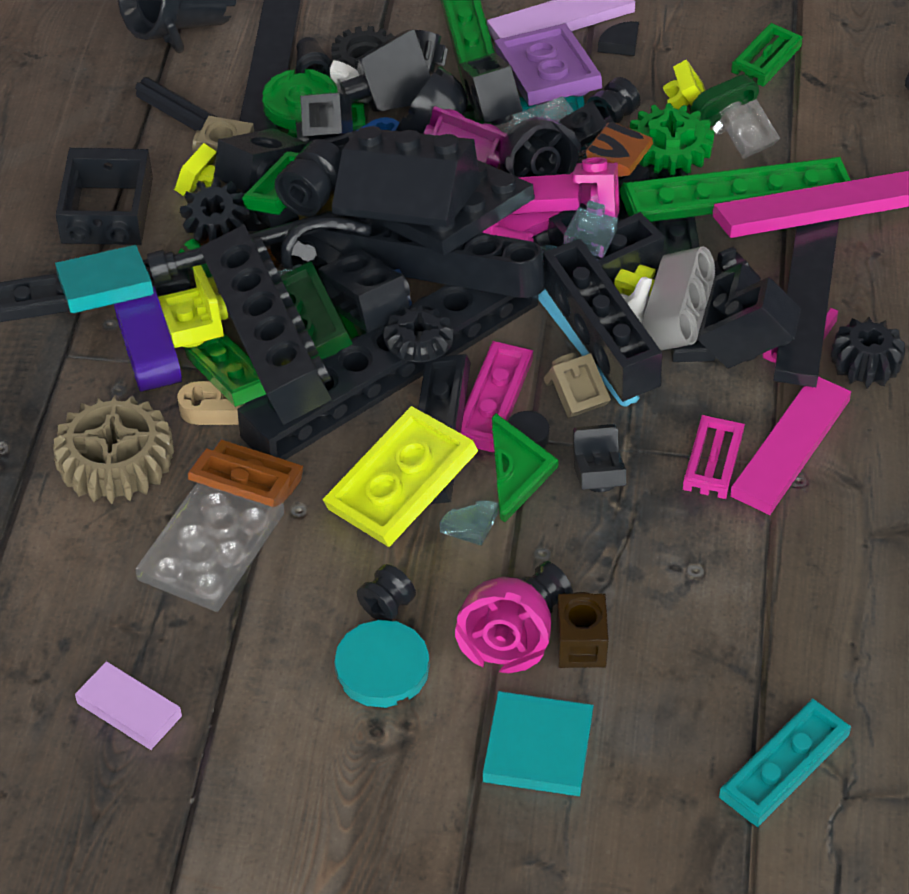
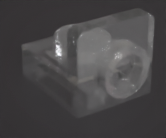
M757 99L744 105L740 101L729 105L720 112L722 118L713 127L716 135L728 132L743 159L775 145L780 139Z

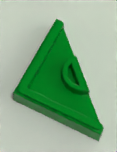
M496 413L492 417V432L500 519L505 523L558 468L559 460Z

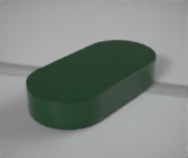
M748 75L736 76L699 94L691 105L690 114L700 111V121L710 120V127L747 111L757 100L759 86Z

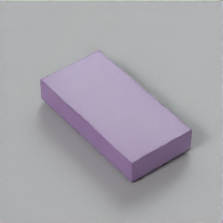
M107 661L75 693L77 704L150 750L182 717L179 706Z

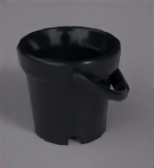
M118 0V5L126 28L136 38L151 40L162 37L166 43H170L177 53H182L184 51V44L178 30L223 25L231 18V16H223L226 12V7L235 6L236 0Z

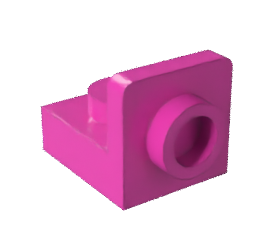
M601 157L586 158L582 163L576 164L572 174L573 183H597L591 185V208L598 209L599 223H615L620 210L618 163H607V159Z

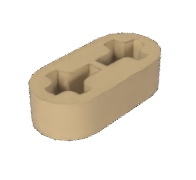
M210 381L190 382L179 390L177 395L180 416L184 421L195 425H239L237 409L243 405L235 407ZM201 400L200 405L194 406L195 401Z

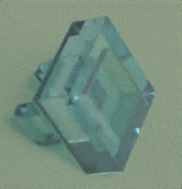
M588 201L587 209L578 207L564 234V244L581 238L592 255L603 258L617 231L618 218L605 215L604 204Z

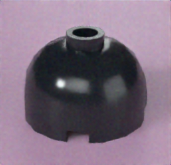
M439 66L411 104V108L408 111L409 114L406 118H402L395 131L414 130L424 134L426 126L430 124L434 106L444 110L452 109L464 115L468 106V99L462 84L452 74Z
M542 117L526 119L511 128L502 140L499 152L500 170L515 177L570 174L578 163V151L582 153L581 144L573 131L556 120Z

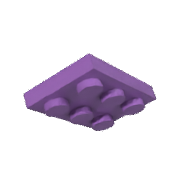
M566 23L494 40L496 53L511 66L516 86L528 106L546 105L556 99L568 96H583L589 93V91L602 88L601 73Z

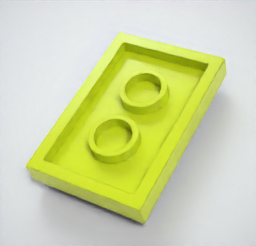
M410 406L322 500L328 510L387 547H390L473 458L478 449L470 438Z

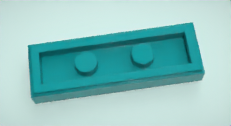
M812 698L720 788L719 798L758 828L849 736L851 726Z

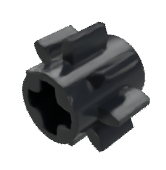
M415 30L429 73L433 74L436 65L445 66L448 49L445 48V45L440 44L441 36L439 34Z

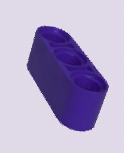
M152 286L154 294L114 304L119 328L140 392L182 382L177 354L154 286Z

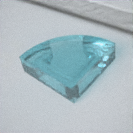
M476 501V505L464 507L457 511L454 508L440 521V532L482 546L498 515L499 503Z

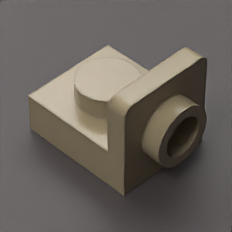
M569 353L555 359L552 362L551 369L543 378L546 386L554 384L568 418L605 406L611 401L591 353L578 358L575 353Z

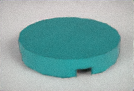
M386 620L363 623L346 633L337 646L334 661L337 680L343 686V691L351 699L366 706L382 708L395 706L397 701L403 700L406 697L409 700L417 695L428 679L430 665L425 641L419 634L402 623Z

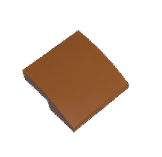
M221 439L214 450L207 448L204 450L188 472V480L271 507H277L292 494L300 483L303 465Z

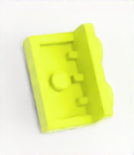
M201 265L193 267L197 288L158 297L174 348L182 346L186 348L197 347L207 340L224 336L221 320L228 319L227 308L221 294L219 295L213 277L207 278Z

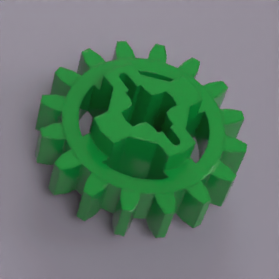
M667 103L664 110H660L656 105H652L650 114L639 111L638 120L632 119L630 121V129L653 139V144L640 161V165L643 167L650 164L654 165V173H659L662 168L668 169L670 175H675L678 168H681L686 173H691L692 164L701 168L704 166V158H710L712 153L714 130H710V120L700 121V111L689 114L687 113L686 105L681 106L678 110L673 108L671 103Z

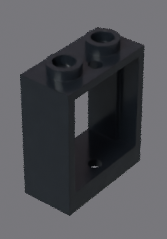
M69 147L56 210L61 244L142 245L153 180L149 149ZM105 163H110L112 166H107ZM82 188L135 189L132 211H78Z

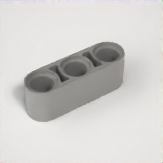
M701 246L666 254L660 261L642 325L661 351L692 345L697 340L715 278L714 259L707 247Z

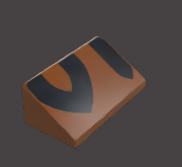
M609 122L586 151L587 158L601 157L607 159V163H618V177L631 175L650 149L653 139L617 123Z

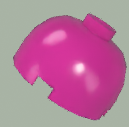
M511 577L488 579L469 592L459 609L455 627V638L461 651L478 666L484 667V663L489 662L502 664L503 667L499 670L500 673L509 674L525 671L540 662L549 644L551 613L543 596L531 584Z

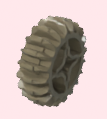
M115 394L111 401L103 402L97 396L95 405L88 406L81 403L79 413H67L66 423L58 425L57 437L54 438L53 444L56 470L59 471L66 487H73L78 497L89 493V497H91L94 503L102 496H106L111 504H113L118 496H125L131 501L134 492L139 491L147 495L149 484L160 485L162 474L169 472L170 460L173 459L174 453L171 428L168 426V422H165L161 411H153L148 401L138 405L133 395L126 401H120Z

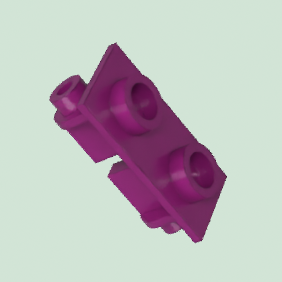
M436 106L433 107L430 124L426 126L424 134L430 135L453 134L459 138L474 139L477 160L495 168L499 166V152L502 140L507 135L494 125L480 124L463 117L462 114L455 110H444Z

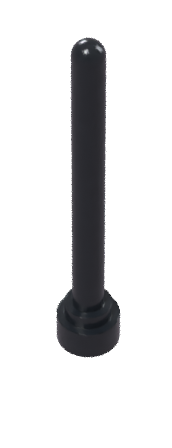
M328 211L325 213L310 216H336L345 218V215L333 214V211ZM310 217L250 233L252 239L260 236L265 247L283 242L286 233L293 225ZM329 228L313 229L304 233L301 236H305ZM200 248L174 255L173 251L165 253L164 249L147 254L156 286L172 282L173 277L180 275L179 271L206 263Z

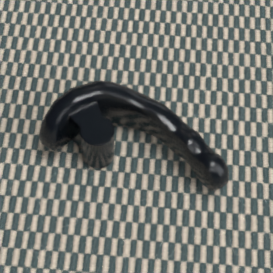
M318 216L302 220L293 225L283 239L280 250L281 265L285 269L292 268L291 255L300 256L304 261H311L315 258V245L312 242H304L299 239L301 235L310 230L332 228L368 236L371 234L372 227L362 221L336 216Z

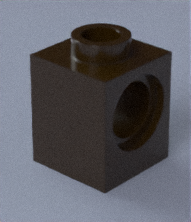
M587 592L558 594L557 640L559 668H606L609 642L606 594H590Z

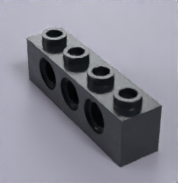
M577 239L544 252L545 290L589 354H592L595 363L621 401L624 402L660 387L662 351L582 239Z

